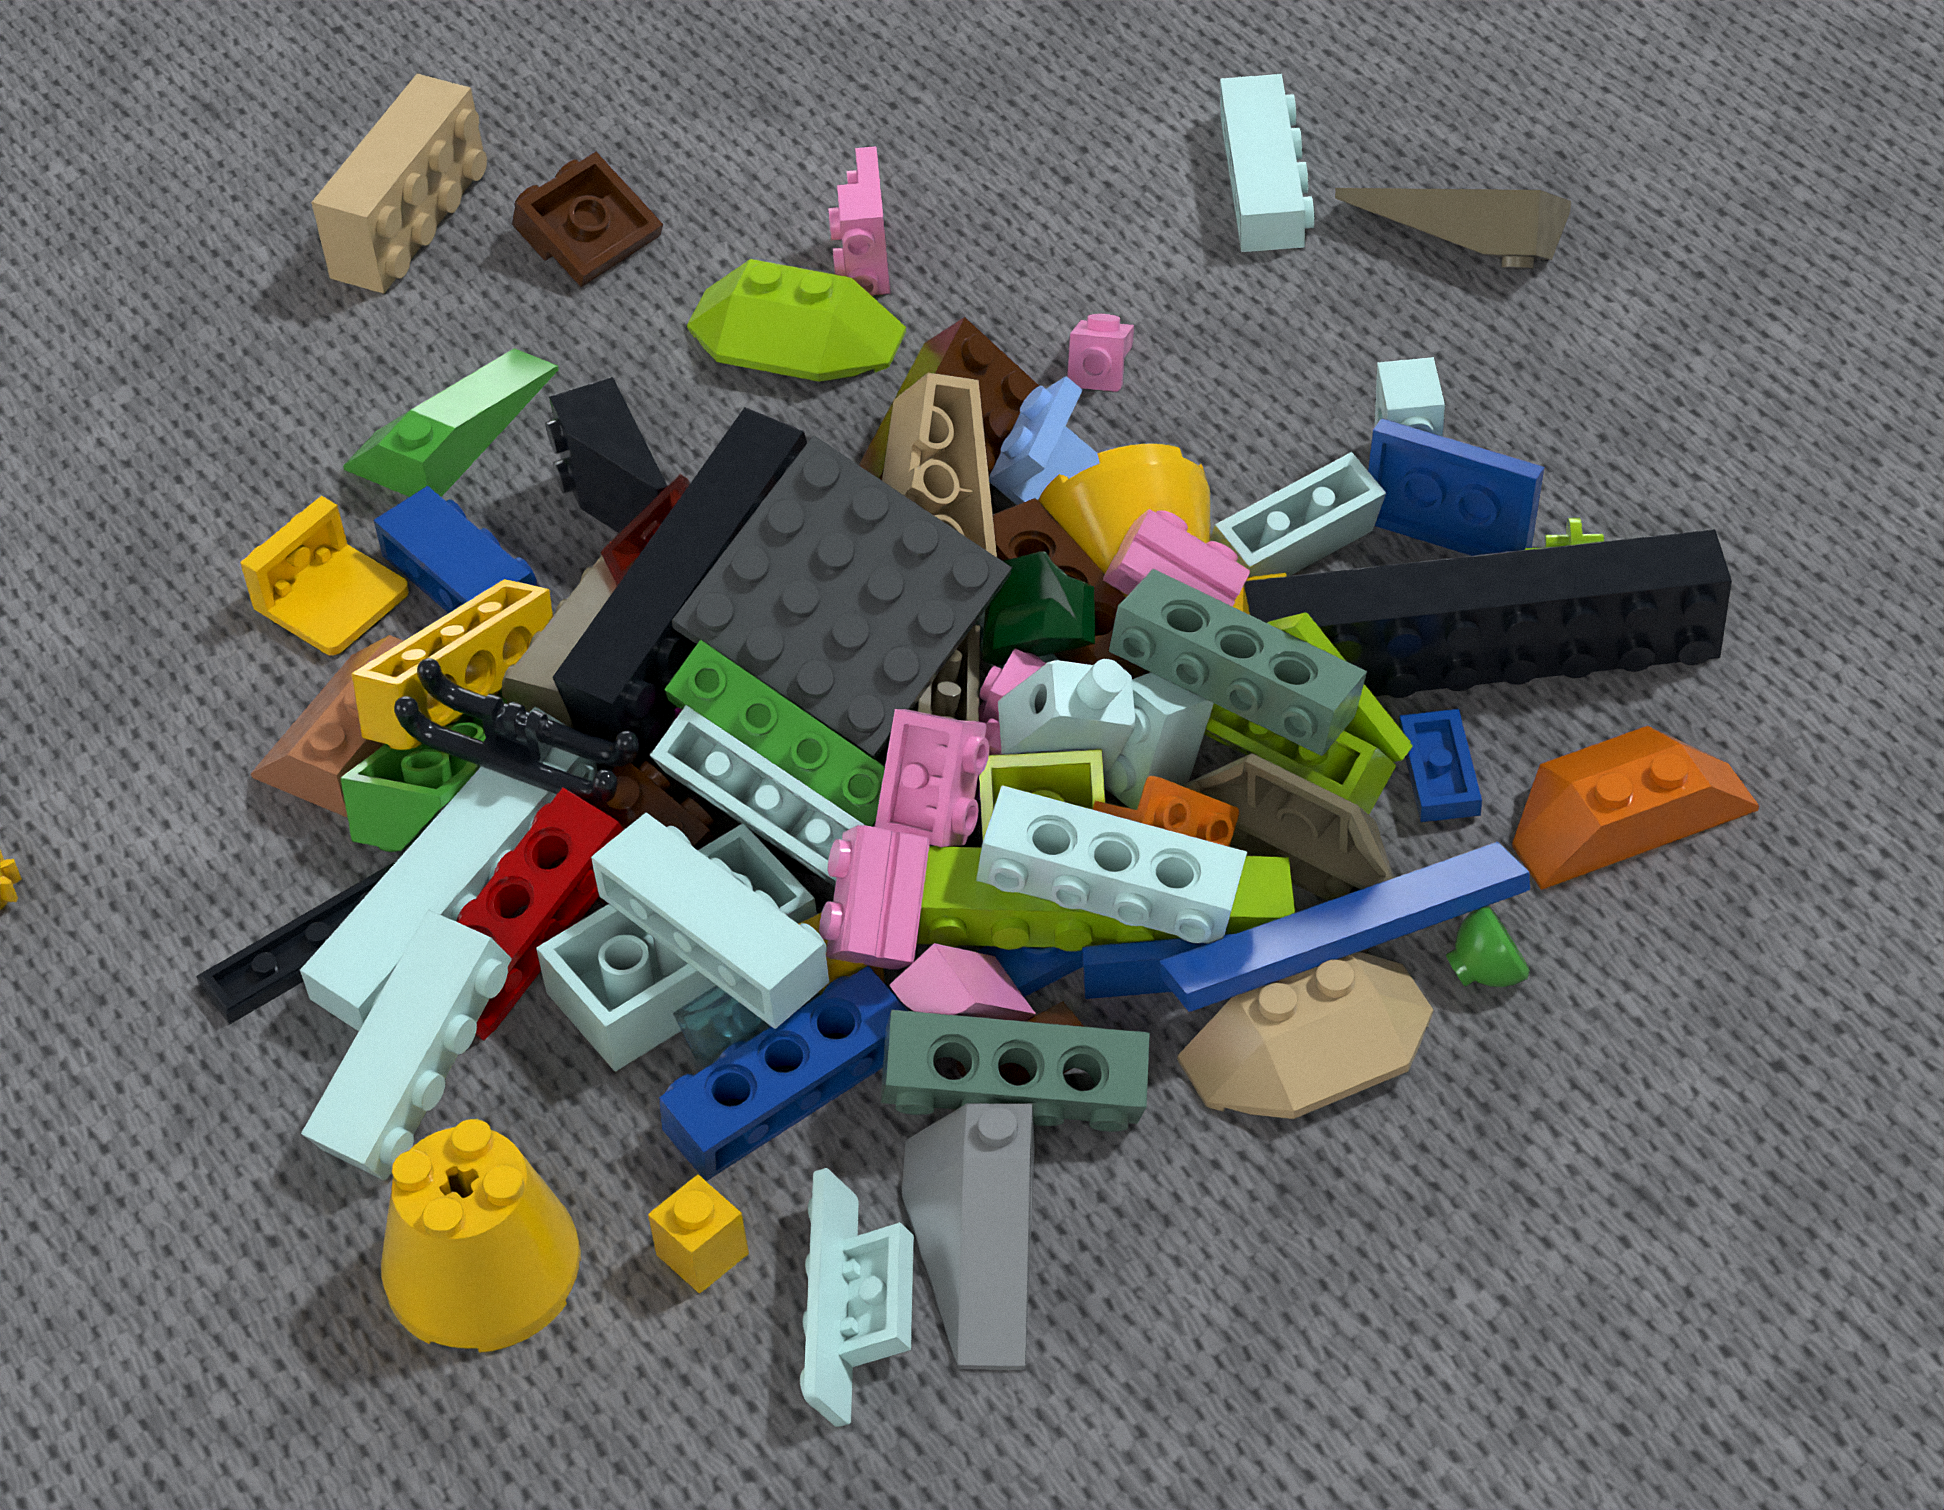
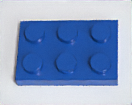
M1381 418L1373 429L1368 472L1383 488L1386 495L1374 526L1470 556L1525 550V548H1532L1544 474L1543 466Z

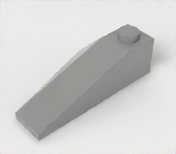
M966 1103L905 1141L902 1199L917 1239L922 1261L926 1267L958 1369L1025 1370L1035 1157L1032 1104Z

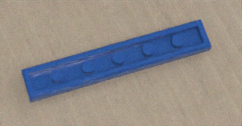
M1495 842L1159 961L1161 979L1188 1012H1192L1318 967L1328 960L1346 957L1480 909L1481 907L1522 894L1530 890V873L1499 842Z

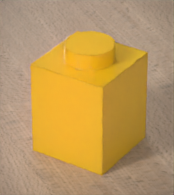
M698 1174L648 1213L656 1255L699 1294L749 1254L742 1213Z

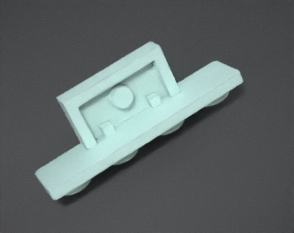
M824 1168L813 1173L812 1198L808 1202L811 1233L810 1253L805 1261L808 1276L807 1310L803 1315L806 1345L805 1368L800 1375V1386L805 1401L835 1427L851 1423L853 1367L911 1350L914 1235L900 1222L858 1235L859 1201L856 1194L828 1168Z

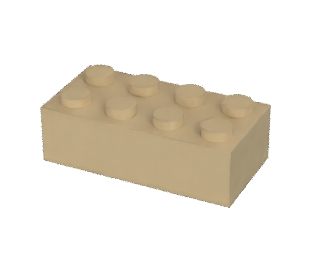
M416 74L311 202L330 279L384 294L396 278L401 279L406 275L411 259L420 247L431 243L436 233V227L446 214L457 210L462 194L471 182L482 178L487 166V156L483 151L479 131V115L475 111L470 87Z

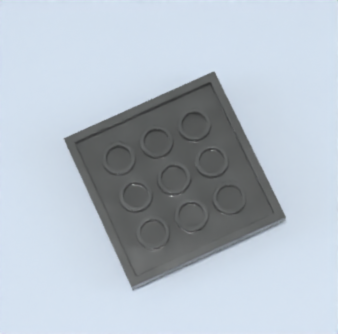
M813 435L672 619V627L696 644L702 640L875 760L890 740L895 709H913L1008 580L1012 567Z

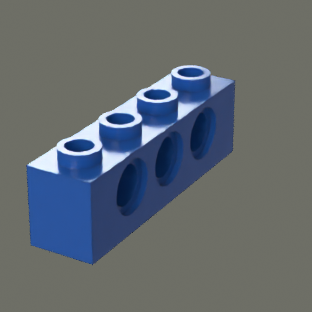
M869 965L851 977H839L824 989L821 996L798 1009L776 1029L770 1026V1028L748 1042L739 1041L732 1044L719 1056L716 1062L695 1075L687 1074L675 1080L668 1087L665 1094L659 1097L662 1130L704 1180L708 1181L882 1069L885 1030L891 1010H908ZM832 1033L847 1035L845 1038L836 1040L825 1036ZM779 1066H791L796 1068L795 1070L787 1073H780L773 1070ZM728 1099L744 1101L737 1106H724L720 1104Z

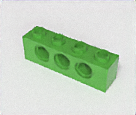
M700 640L665 688L668 701L681 710L687 705L864 825L875 827L885 767Z

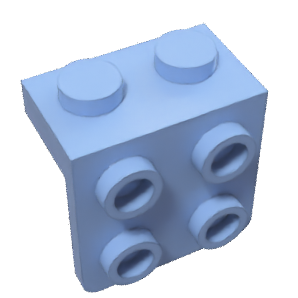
M1067 376L1046 389L1043 386H1039L1027 396L1020 407L1019 417L1011 433L1001 446L1000 456L989 476V482L1016 505L1033 498L1039 500L1046 486L1059 474L1067 476L1069 479L1079 472L1100 463L1097 452L1066 427L1082 392V389Z

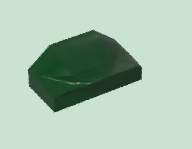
M1037 552L1003 561L1012 567L1008 580L985 610L983 661L999 666L1006 664L1014 649L1040 657L1095 644L1094 586L1068 577L1053 563L1046 552Z

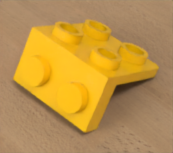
M322 495L302 512L296 514L290 522L262 545L256 547L240 562L253 609L327 655L340 654L409 594L405 578L347 544L338 505Z

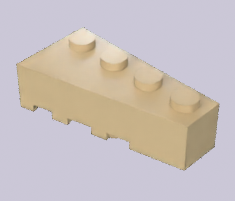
M927 373L894 399L882 481L997 557L979 380Z

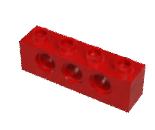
M563 787L551 803L545 804L537 812L530 830L513 851L506 853L500 859L495 868L494 876L476 899L469 901L461 909L456 922L491 937L512 958L507 967L508 974L503 988L495 997L489 999L476 1022L475 1036L483 1041L497 1029L541 972L536 947L578 923L599 897L591 857L624 831L619 821ZM561 857H566L561 865L549 869L554 861ZM528 905L523 914L511 918L518 908Z

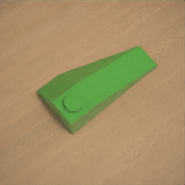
M514 348L375 431L343 465L344 470L408 497H411L426 486H429L442 497L559 370L558 365Z
M500 689V692L496 696L501 697L503 699V702L507 704V699L503 698L502 691ZM462 714L458 721L443 726L484 741L486 738L482 720L466 714ZM388 744L383 745L341 777L351 840L357 843L377 846L380 850L387 852L402 851L408 848L481 766L435 750L424 744L408 750H396L390 748Z

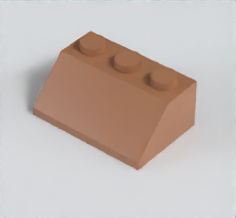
M388 635L351 655L251 772L252 778L347 817L341 777L385 745L384 743L362 738L351 673L397 646L403 640Z

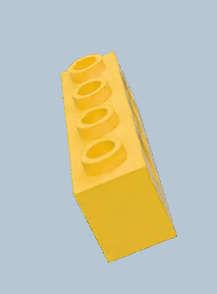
M503 579L351 673L362 738L388 744L390 748L396 750H408L422 744L407 733L395 716V702L403 696L414 698L418 703L420 711L427 718L441 726L454 723L462 717L463 713L441 704L422 686L417 675L418 663L426 658L435 659L441 666L443 674L455 684L484 696L488 694L497 695L502 688L503 677L508 667L512 664L516 665L529 648L534 634L542 631L552 619L550 590Z

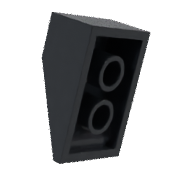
M610 377L549 396L553 420L545 422V427L554 453H560L561 460L554 461L553 468L562 493L572 491L580 509L644 549L671 511L668 486L614 378Z

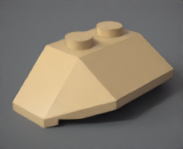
M1357 952L1337 960H1328L1318 967L1232 997L1178 1054L1177 1060L1206 1107L1223 1112L1225 1108L1250 1115L1295 1119L1408 1072L1420 1047L1426 1028L1429 1026L1433 1015V1008L1403 964L1363 952Z

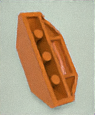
M1647 725L1540 764L1513 839L1512 847L1539 888L1543 890L1759 810V805L1729 763Z

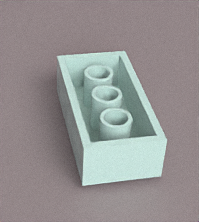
M744 824L739 825L698 850L709 859L718 858L731 869L735 878L752 891L761 890L768 894L775 901L780 911L797 924L817 915L815 898ZM610 904L536 947L546 993L615 1072L733 999L731 995Z

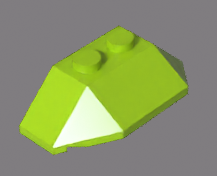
M749 259L707 288L687 324V328L692 336L697 338L701 346L716 362L818 382L852 377L872 369L876 373L889 368L906 333V326L851 277Z

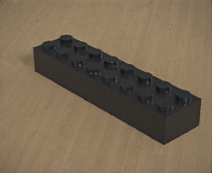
M1712 529L1249 580L1243 585V612L1265 623L1305 612L1308 613L1346 662L1367 671L1364 684L1374 696L1389 695L1395 698H1404L1418 691L1445 688L1451 691H1464L1472 688L1474 685L1499 682L1521 685L1535 678L1562 675L1569 678H1581L1592 672L1616 669L1638 672L1652 665L1679 662L1686 665H1698L1709 659L1720 658L1732 580L1716 530Z

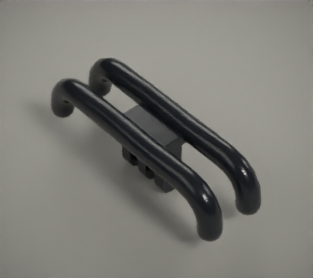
M432 658L423 659L418 663L417 675L422 686L441 704L482 720L486 736L485 740H478L433 722L420 711L418 703L410 696L400 697L394 705L395 716L400 725L409 735L422 744L556 795L563 787L591 805H603L615 797L618 786L615 774L610 770L602 769L597 771L593 781L543 764L550 749L555 747L590 761L612 767L625 766L637 758L639 750L638 737L632 731L625 730L619 732L614 742L607 741L549 720L547 714L533 710L530 713L525 710L523 705L510 702L506 704L499 696L493 694L484 696L465 689L449 680L443 674L439 663Z

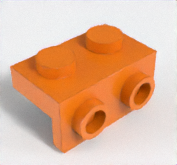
M1156 776L1147 777L1137 810L1095 801L1093 806L1095 811L1228 847L1230 846L1239 817V809L1235 806Z

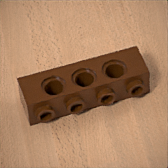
M1033 498L994 514L993 524L998 559L1004 561L1037 552H1046L1053 563L1068 577L1094 586L1095 644L1053 653L1055 657L1060 661L1094 665L1101 659H1110L1126 670L1132 679L1151 673L1109 652L1117 608L1126 597L1120 590L1103 581L1105 574L1036 498Z

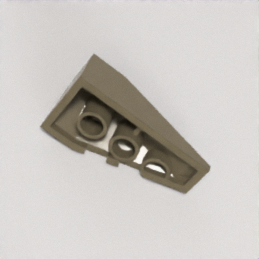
M1335 188V199L1484 255L1502 259L1501 268L1534 269V260H1552L1571 210L1570 200L1542 190Z

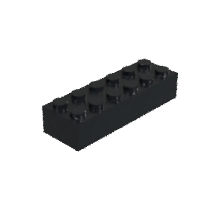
M744 407L553 675L554 683L575 729L611 742L615 741L619 732L625 730L632 731L638 737L639 750L637 758L631 763L638 767L650 750L655 749L668 731L669 723L675 716V709L678 708L668 701L665 688L697 645L673 629L672 619L806 446L807 440L803 430Z

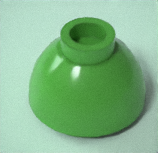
M1488 905L1471 911L1463 920L1457 932L1456 949L1446 954L1450 965L1462 984L1466 987L1476 981L1490 987H1507L1527 980L1530 969L1491 906Z

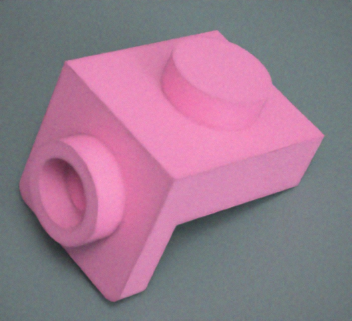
M1109 314L1088 315L1087 321L1081 320L1070 333L1067 377L1082 389L1119 391L1123 385L1124 358L1130 351L1133 343L1134 325L1120 324V317Z

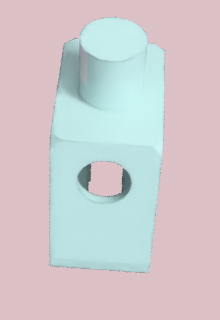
M1101 659L1094 665L1060 660L1046 663L998 701L1002 754L1102 749L1103 770L1109 771L1135 728L1136 720L1131 675L1117 662L1110 659Z

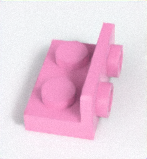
M895 709L875 827L892 830V832H903L928 837L930 845L934 846L965 845L967 837L971 835L977 823L979 808L977 801L974 799L978 775L985 769L989 756V742L985 738L986 723L961 721L907 709Z

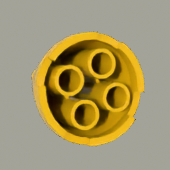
M1136 444L1097 453L1099 464L1089 467L1069 479L1067 476L1059 474L1046 486L1038 500L1104 574L1119 551V547L1130 526L1148 509L1155 513L1162 510L1177 515L1187 524L1188 533L1205 543L1211 541L1210 488L1203 466L1183 458L1180 448L1171 445Z
M468 1119L460 1122L456 1127L444 1129L425 1137L409 1151L400 1154L395 1159L392 1165L393 1180L381 1259V1276L390 1307L400 1323L410 1333L428 1344L435 1342L455 1348H478L479 1353L515 1345L530 1338L551 1323L567 1304L566 1298L577 1278L581 1261V1250L575 1225L567 1209L519 1149L508 1138L491 1130L486 1122L478 1119Z

